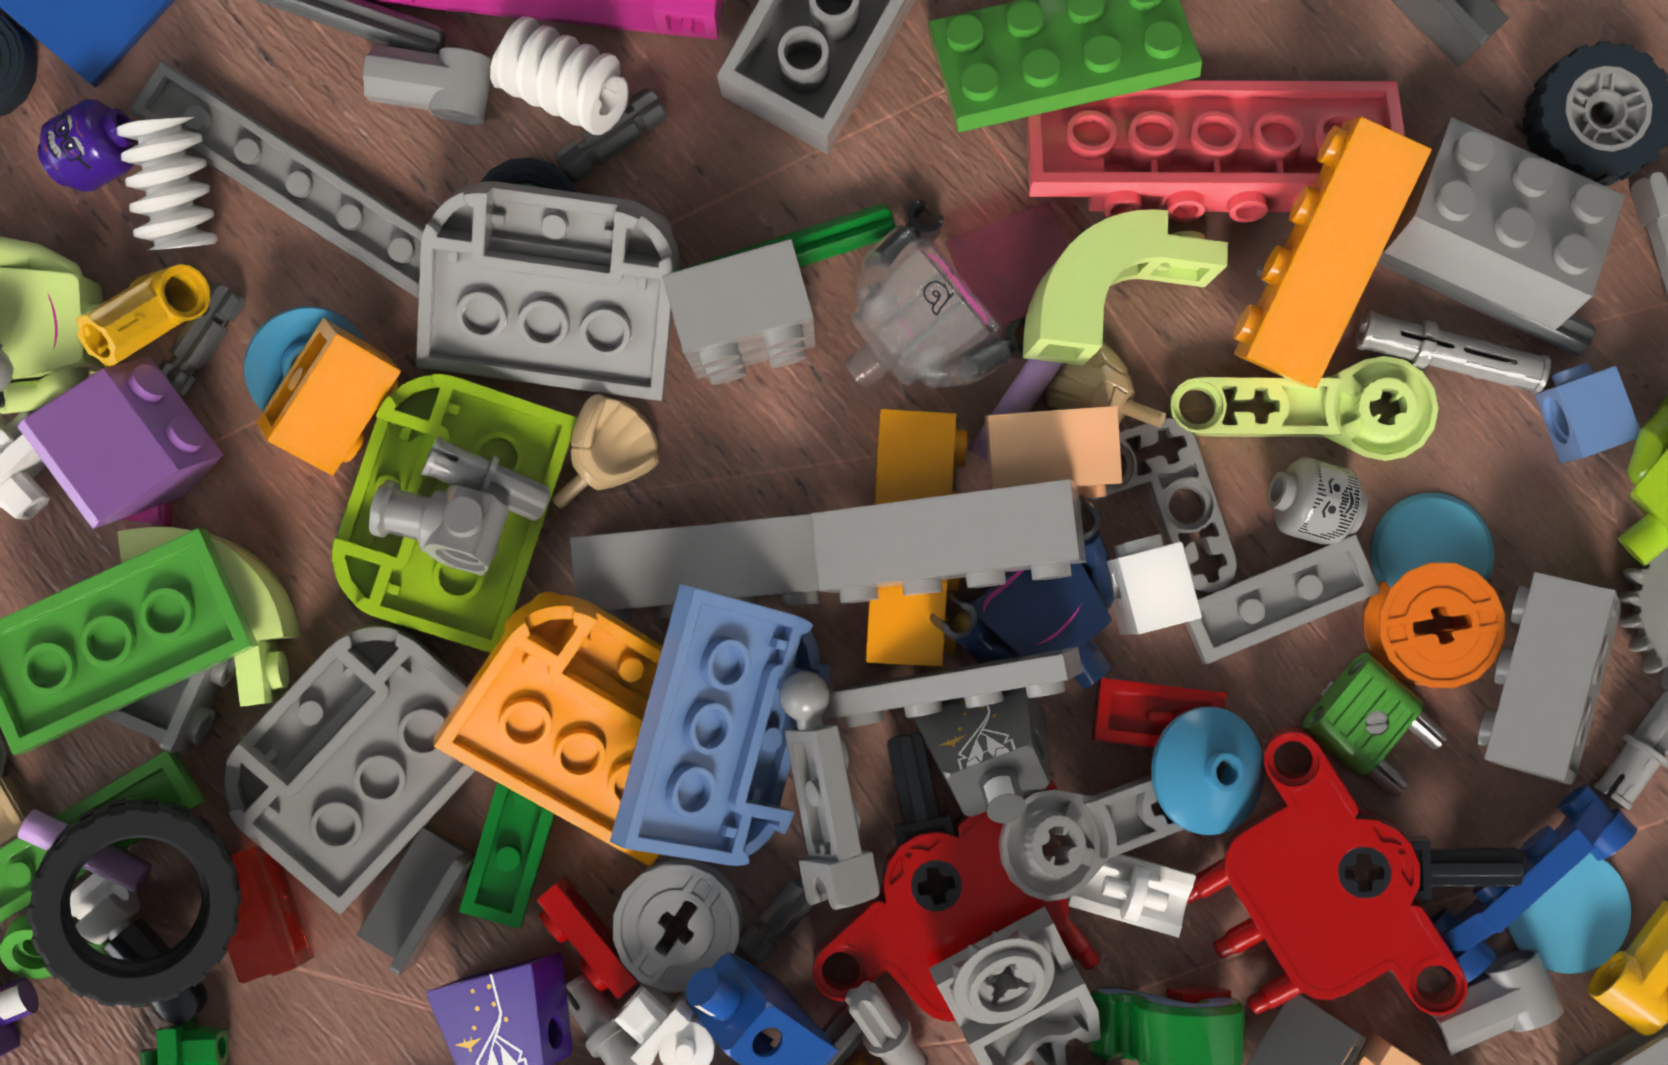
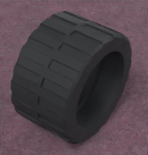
M142 797V799L133 800L122 798L110 801V804L103 807L90 809L81 814L79 820L71 826L67 825L58 834L49 850L47 849L35 874L30 889L32 894L28 905V924L31 923L33 932L31 940L36 953H40L46 963L45 968L55 980H61L69 987L68 990L77 996L91 998L98 1001L100 1005L114 1007V1005H130L131 1008L146 1007L149 1003L161 1000L166 1002L180 996V992L192 985L195 987L207 977V972L216 963H220L228 951L227 945L231 937L235 936L239 923L238 907L241 905V888L238 882V873L229 849L222 837L217 835L207 820L201 815L199 817L188 811L186 806L176 802L167 803L159 801L155 797ZM151 838L175 847L194 866L199 876L202 890L201 906L197 919L188 934L177 945L160 955L140 960H124L104 955L92 948L83 939L74 924L71 914L70 897L75 878L83 865L102 848L124 839Z

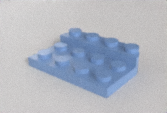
M679 585L610 838L611 843L624 849L740 866L749 864L748 856L759 850L775 831L785 835L793 819L794 811L780 806L791 766L784 730L796 728L797 722L784 712L780 704V689L788 677L799 671H810L825 680L827 686L829 685L830 665L820 661L818 645L813 633L810 631L813 624L797 615L687 585Z

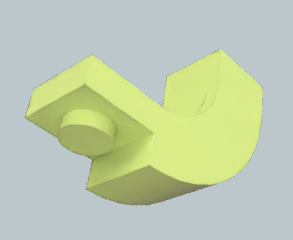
M1167 210L1130 211L1106 218L1094 224L1070 243L1037 286L1025 319L1023 358L1083 366L1103 346L1104 304L1110 286L1126 280L1143 279L1205 288L1227 267L1228 242L1207 240L1204 234L1196 231H1179L1171 235L1168 234L1169 211Z
M145 527L117 531L121 563L193 530L174 527ZM209 534L258 643V646L234 657L240 707L278 702L283 696L282 689L287 688L289 684V667L284 652L277 649V640L301 637L294 607L278 578L259 558L228 539Z

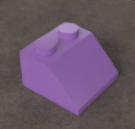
M151 356L101 369L25 417L17 426L92 529L185 497L223 456V453L205 431L203 425L197 420Z

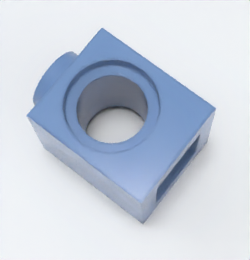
M1589 362L1551 375L1556 387L1535 395L1560 464L1588 457L1636 440L1640 427L1617 366L1593 373Z

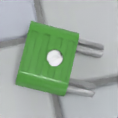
M1368 652L1357 656L1335 682L1332 681L1327 685V688L1321 693V699L1305 717L1302 725L1307 732L1358 777L1370 776L1393 797L1403 793L1398 787L1406 789L1408 781L1383 758L1409 728L1431 749H1437L1443 745L1437 739L1444 742L1447 739V733L1422 711L1424 702Z

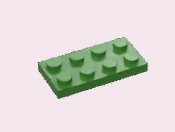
M1017 0L928 21L929 38L958 133L1200 77L1202 59L1179 0Z
M197 528L0 619V727L13 755L29 752L258 646L207 529Z

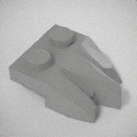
M1045 907L996 932L1004 939H1007L1013 932L1020 929L1029 939L1040 938L1054 962V979L1048 993L1036 1007L1021 1017L1004 1023L984 1024L967 1018L957 1008L949 986L955 981L952 965L968 959L969 947L929 968L939 991L961 1028L979 1065H1024L1031 1060L1036 1065H1067L1065 1046L1069 1040L1077 1038L1086 1044L1101 1039L1099 1011ZM992 935L973 945L983 947L989 944ZM1006 966L1001 974H1011L1010 966ZM990 974L989 979L991 983L996 982L1000 974Z

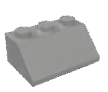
M1534 572L1530 588L1525 586L1519 587L1511 614V622L1520 624L1514 649L1503 647L1495 673L1494 683L1504 686L1498 710L1487 708L1479 731L1478 745L1487 747L1484 759L1491 763L1575 787L1622 610L1615 590Z

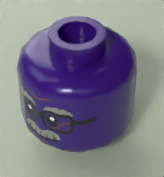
M81 100L51 117L43 124L40 131V144L37 150L39 160L48 175L58 184L70 186L82 192L95 191L126 174L135 165L122 161L121 153L135 147L134 143L136 140L117 135L118 126L132 121L123 111L117 108L111 109L98 100Z

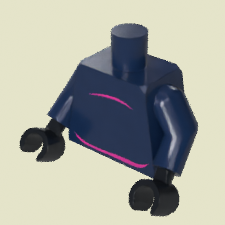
M1079 495V500L1083 506L1081 518L1087 562L1070 564L1072 576L1032 580L1031 569L1007 572L1005 574L1006 584L990 586L970 603L953 592L949 593L947 596L956 603V612L953 617L943 621L932 612L929 618L930 621L947 636L955 639L978 663L1078 647L1083 672L1074 678L1083 690L1087 689L1113 668L1112 664L1091 639L1112 622L1108 610L1115 600L1107 564L1110 556L1099 531L1101 524L1099 511L1086 497Z

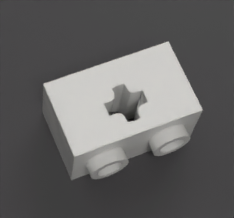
M1161 534L1114 546L1116 559L1107 561L1115 597L1112 608L1120 635L1142 634L1202 618L1182 542L1164 546Z

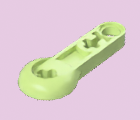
M1388 356L1365 359L1332 376L1321 378L1316 389L1297 384L1286 378H1192L1178 385L1169 397L1167 405L1168 417L1175 419L1179 426L1192 432L1194 436L1326 437L1364 457L1383 461L1407 457L1421 448L1435 429L1439 410L1435 388L1424 372L1404 359ZM1192 390H1199L1208 394L1214 405L1213 416L1210 420L1203 424H1193L1185 420L1179 408L1180 399L1183 394ZM1223 390H1233L1230 403H1246L1254 398L1255 391L1263 392L1264 402L1274 403L1275 412L1265 416L1263 424L1255 423L1254 413L1233 412L1230 415L1233 425H1223L1222 421L1227 407ZM1382 392L1392 395L1389 403L1397 400L1400 406V413L1390 417L1388 425L1379 423L1378 419L1381 417V414L1372 416L1369 407L1370 403L1381 399Z

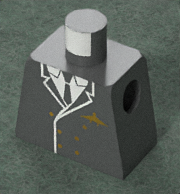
M1025 687L1002 691L1004 701L999 703L966 708L964 697L942 702L943 711L914 717L938 768L964 815L973 817L987 812L988 817L997 823L1015 821L1023 815L1026 809L1024 797L1046 789L1051 782L1046 719L1037 697L1027 698Z

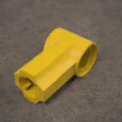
M178 264L139 276L130 284V287L76 318L79 328L77 337L89 355L99 359L105 366L115 365L177 325L201 317L207 311L210 303V288L207 280L199 270L184 264ZM165 287L171 294L172 306L168 303L165 296Z
M1666 900L1662 901L1626 951L1614 953L1607 962L1599 966L1588 985V993L1592 998L1641 1036L1655 1034L1668 1023V901Z

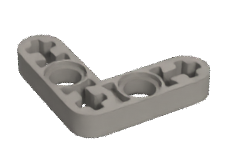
M1166 418L1160 428L1147 423L1119 432L1120 454L1124 462L1122 483L1106 484L1107 496L1146 484L1166 545L1180 542L1178 534L1195 533L1210 525L1213 536L1203 537L1200 540L1207 556L1218 555L1220 558L1221 566L1212 570L1214 580L1208 583L1204 574L1193 575L1190 564L1199 559L1194 541L1183 545L1195 592H1214L1226 587L1235 575L1237 567L1236 557L1194 434L1179 426L1176 420L1172 418ZM1157 431H1164L1168 439H1179L1181 449L1173 453L1174 464H1168L1164 456H1156L1141 462L1147 474L1137 475L1136 456L1126 440L1135 438L1136 451H1139L1159 441ZM1186 488L1193 490L1202 501L1201 515L1193 523L1184 524L1178 522L1170 513L1169 501L1173 493L1178 489ZM1104 497L1087 498V499L1091 502V501L1098 500V499H1101V498H1104Z

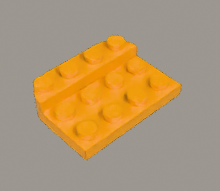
M554 592L540 593L531 602L516 610L504 623V635L434 735V747L651 867L660 854L624 849L611 843L610 838L663 645L587 600L574 596L559 595Z

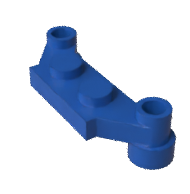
M1588 784L1576 788L1560 802L1557 808L1563 813L1565 818L1555 830L1550 826H1546L1532 835L1521 846L1520 851L1525 855L1523 857L1524 878L1521 885L1517 887H1475L1473 893L1477 899L1465 910L1454 916L1447 908H1444L1430 917L1458 960L1467 982L1479 976L1496 958L1497 954L1485 941L1486 938L1495 933L1500 934L1589 853L1597 861L1604 860L1624 847L1636 834V826L1619 808L1611 810ZM1440 966L1451 978V972L1447 968Z

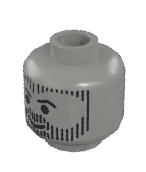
M1302 457L1292 462L1284 472H1278L1272 479L1267 494L1268 505L1273 508L1274 521L1281 532L1325 546L1337 544L1343 541L1346 536L1355 534L1364 521L1368 506L1367 494L1362 489L1361 482L1354 471L1310 457Z

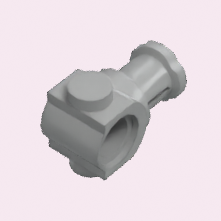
M386 480L378 487L370 507L369 530L372 535L381 538L391 533L418 540L420 549L436 561L448 567L485 576L492 559L498 552V542L506 523L509 509L492 494L458 485L449 486L446 491L438 490L431 497L401 490L399 483Z

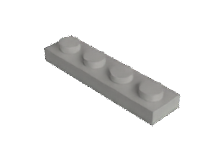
M1078 647L839 687L830 691V703L822 717L823 720L845 717L847 727H857L883 721L882 710L904 707L906 718L943 711L942 701L964 697L966 708L999 703L1004 701L1002 691L1023 687L1026 688L1027 698L1058 694L1066 691L1064 681L1083 672Z

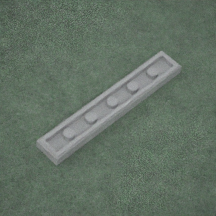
M162 60L129 109L130 113L140 120L195 117L182 123V129L202 134L203 141L187 148L188 151L199 158L205 159L207 163L419 299L420 252L424 228Z

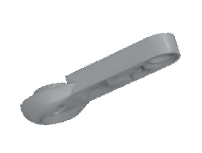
M1220 762L1217 767V772L1222 777L1223 768L1222 763ZM1151 775L1094 796L1060 790L1035 792L1024 798L1026 809L1021 817L1015 821L1003 823L999 838L1000 858L1010 881L1025 894L1045 901L1067 899L1083 889L1109 858L1184 829L1169 819L1162 809H1160V815L1153 814L1151 804L1156 803L1157 798L1154 793ZM1050 835H1059L1061 846L1053 850L1054 856H1044L1042 845L1050 841Z

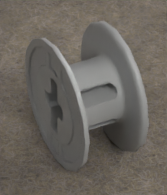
M670 857L644 869L623 891L613 914V941L622 964L639 982L662 992H686L689 980L698 970L711 968L726 953L734 954L742 933V905L734 885L717 867L704 861L680 857ZM685 900L694 903L697 908L687 925L694 933L689 935L683 930L672 946L664 943L661 938L670 924V919L664 913L668 911L671 915L675 916Z

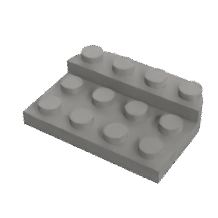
M495 181L473 183L457 189L434 213L431 220L426 224L422 235L416 367L662 401L666 391L673 317L662 275L673 273L680 269L679 250L670 222L662 214L656 213L640 203L620 198Z
M373 621L369 624L355 627L337 638L234 748L225 764L227 765L224 777L225 795L230 807L228 814L234 824L339 915L346 910L476 771L435 748L433 740L434 735L469 684L421 642L423 638L405 627L385 621Z

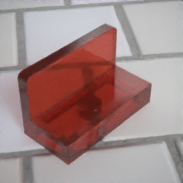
M258 845L232 854L231 857L238 873L237 877L241 888V905L238 907V927L235 936L231 937L227 949L238 981L246 983L269 974L273 977L295 969L314 958L284 867Z

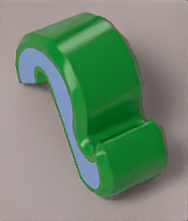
M1117 987L1096 988L1090 992L1099 1011L1101 1039L1085 1044L1086 1049L1092 1056L1108 1061L1111 1059H1130L1137 1061L1140 1065H1241L1243 1063L1245 1009L1238 999L1224 996L1202 999L1199 1003H1192Z

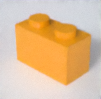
M323 317L258 417L256 423L268 442L334 476L341 463L351 461L360 450L365 437V426L375 411L379 410L385 398L398 388L399 382L397 377L401 370L387 354Z

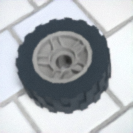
M1601 41L1591 47H1588V44L1576 48L1540 76L1533 85L1535 87L1534 91L1527 96L1524 106L1527 108L1526 117L1523 118V130H1527L1529 140L1526 142L1530 152L1534 151L1537 156L1604 186H1609L1619 180L1626 179L1652 163L1660 156L1658 152L1668 146L1667 73L1663 68L1660 70L1653 62L1654 58L1646 52L1642 54L1634 50V46L1625 43L1613 45L1611 41ZM1595 105L1598 106L1597 113L1600 115L1601 120L1608 124L1599 125L1594 122L1591 117V108Z

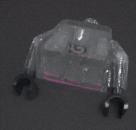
M924 200L914 201L908 209L905 226L897 225L864 257L854 294L859 307L852 314L850 320L867 342L853 353L845 363L853 377L866 388H871L890 370L905 386L919 380L932 389L974 384L1007 365L1011 357L1016 359L1023 358V346L1019 345L1016 341L1015 330L1025 324L1026 317L1016 319L1003 329L931 243L937 239L941 232L944 221L943 215L931 226H922L916 222L915 218L925 209L926 201ZM1003 329L1000 337L995 336Z

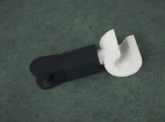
M94 873L71 892V914L80 920L75 924L78 932L82 937L95 944H102L109 938L111 941L103 949L110 957L124 960H140L151 958L170 950L142 917L133 923L130 921L140 909L137 892L130 891ZM202 982L195 987L192 985L180 992L178 997L166 1002L161 1000L151 1004L167 1022L176 1025L184 1024L206 1005L208 995Z

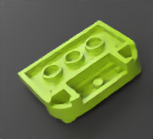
M432 374L415 378L401 385L387 396L376 414L377 419L337 537L334 538L332 547L334 572L343 592L355 604L354 606L361 611L389 622L491 653L505 633L504 623L514 612L577 417L451 375ZM437 436L443 438L448 443L487 460H490L494 455L499 458L498 465L546 485L551 490L548 505L538 520L532 521L509 511L498 542V552L492 559L485 576L448 567L436 561L420 549L418 540L391 533L381 538L370 533V507L378 487L386 480L399 483L401 490L431 497L438 490L446 491L451 486L433 477H426L421 474Z

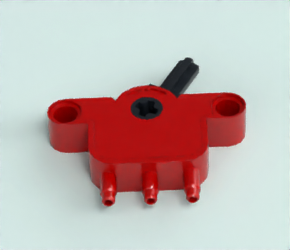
M1290 726L1276 730L1268 737L1264 746V766L1283 800L1243 823L1232 833L1226 846V857L1195 874L1194 885L1187 904H1192L1200 898L1209 897L1230 884L1249 913L1250 918L1227 930L1224 936L1213 942V948L1217 955L1225 959L1234 953H1241L1265 939L1284 969L1285 973L1260 986L1259 991L1248 996L1247 1002L1255 1014H1260L1269 1008L1275 1009L1301 993H1305L1315 999L1332 1000L1345 996L1392 970L1410 1000L1419 1010L1430 1015L1439 1016L1453 1013L1463 1004L1467 996L1468 982L1458 960L1419 900H1432V887H1517L1522 884L1524 878V863L1521 851L1515 847L1430 848V840L1427 835L1407 836L1392 820L1375 812L1362 811L1318 741L1309 732L1300 727ZM1288 741H1298L1306 745L1311 752L1309 765L1298 773H1286L1280 770L1274 761V754L1280 745ZM1357 854H1369L1372 864L1380 866V869L1369 870L1368 880L1357 881L1354 871L1345 869V867L1356 865ZM1433 965L1442 966L1451 972L1449 985L1444 990L1436 993L1426 992L1417 986V978L1420 972L1426 967Z
M911 732L888 739L887 749L903 822L894 823L897 842L886 856L882 872L883 886L879 889V895L872 900L864 902L824 938L815 950L812 973L814 983L819 992L828 999L845 1001L846 994L850 988H858L863 981L873 983L887 970L914 1002L932 1018L946 1022L956 1021L939 991L929 968L968 948L969 944L973 945L989 937L993 931L996 933L1045 907L1055 924L1071 959L1077 960L1085 970L1094 968L1099 963L1100 956L1091 947V942L1068 917V900L1045 901L1025 894L1010 881L1000 858L999 838L1003 823L992 821L988 817L987 812L973 817L962 813L952 823L949 812L941 814L939 812L922 734ZM1052 779L1044 791L1058 790ZM938 867L942 876H952L951 881H946L942 884L943 894L939 896H931L928 887H918V883L927 880L926 869ZM837 952H845L852 955L859 964L858 971L854 977L847 981H836L827 976L823 969V963L830 955Z

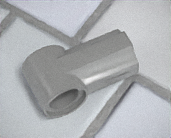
M372 44L369 54H366L362 74L364 96L371 102L429 110V113L433 116L454 123L481 125L485 119L491 83L490 65L492 59L484 54L462 48H442L439 50V54Z
M1529 948L1513 951L1495 958L1490 966L1484 970V974L1468 982L1467 996L1463 1004L1453 1013L1443 1016L1430 1015L1426 1012L1424 1014L1432 1032L1439 1040L1444 1051L1452 1055L1508 1030L1525 1032L1546 1026L1561 1017L1564 1009L1538 951Z

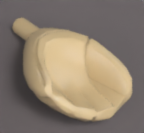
M1105 342L1083 366L1063 363L1045 392L1046 405L1051 411L1117 406L1119 424L1129 416L1159 428L1164 424L1166 418L1164 412L1133 401L1135 389L1132 378L1129 376V370L1119 356Z
M600 394L591 396L584 403L571 436L572 466L578 474L552 497V501L557 507L563 509L588 485L595 490L613 488L635 480L654 469L659 463V456L657 454L658 441L645 416L639 414L636 408L625 401L605 397Z

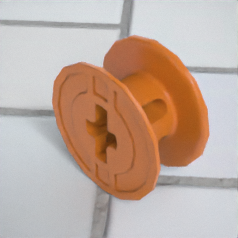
M1457 563L1424 564L1407 571L1391 587L1387 582L1382 581L1378 584L1380 593L1369 597L1363 611V638L1370 655L1398 680L1411 686L1457 688L1479 679L1496 662L1505 640V612L1496 590L1478 572ZM1439 616H1448L1452 619V628L1433 631V634H1418L1413 631V622L1429 620Z

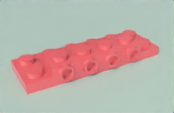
M1185 80L1026 117L1029 197H1088L1089 211H1104L1107 218L1136 210L1169 211L1168 217L1176 222L1196 220L1204 212H1229L1230 217L1237 222H1253L1264 217L1267 212H1291L1294 202L1306 185L1313 188L1324 165L1317 161L1319 150L1326 136L1335 125L1341 128L1344 121L1362 116L1405 136L1397 81Z

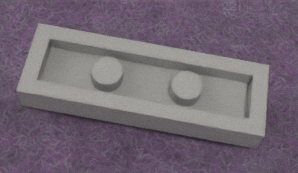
M1355 534L1345 537L1343 541L1337 544L1323 546L1226 586L1219 591H1214L1197 598L1202 618L1185 622L1202 664H1209L1378 594L1380 590Z

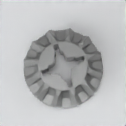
M1018 929L1007 939H1004L993 931L989 944L983 947L969 944L968 959L952 965L955 981L949 986L957 1008L967 1018L984 1024L1008 1022L1028 1013L1043 1000L1054 979V962L1040 938L1029 939ZM1006 966H1010L1012 970L1011 974L1001 973L1004 971ZM990 974H1000L996 982L991 983L989 979Z

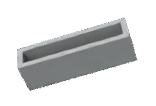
M1071 479L811 513L819 591L839 593L840 603L878 600V588L902 585L903 596L942 592L941 580L966 577L967 588L1006 584L1005 572L1031 569L1032 580L1063 578L1072 576L1070 564L1087 562L1078 485Z
M811 514L570 538L575 597L593 603L624 623L632 622L631 610L656 607L657 619L671 618L680 584L756 604L757 597L781 595L782 607L819 603V584Z

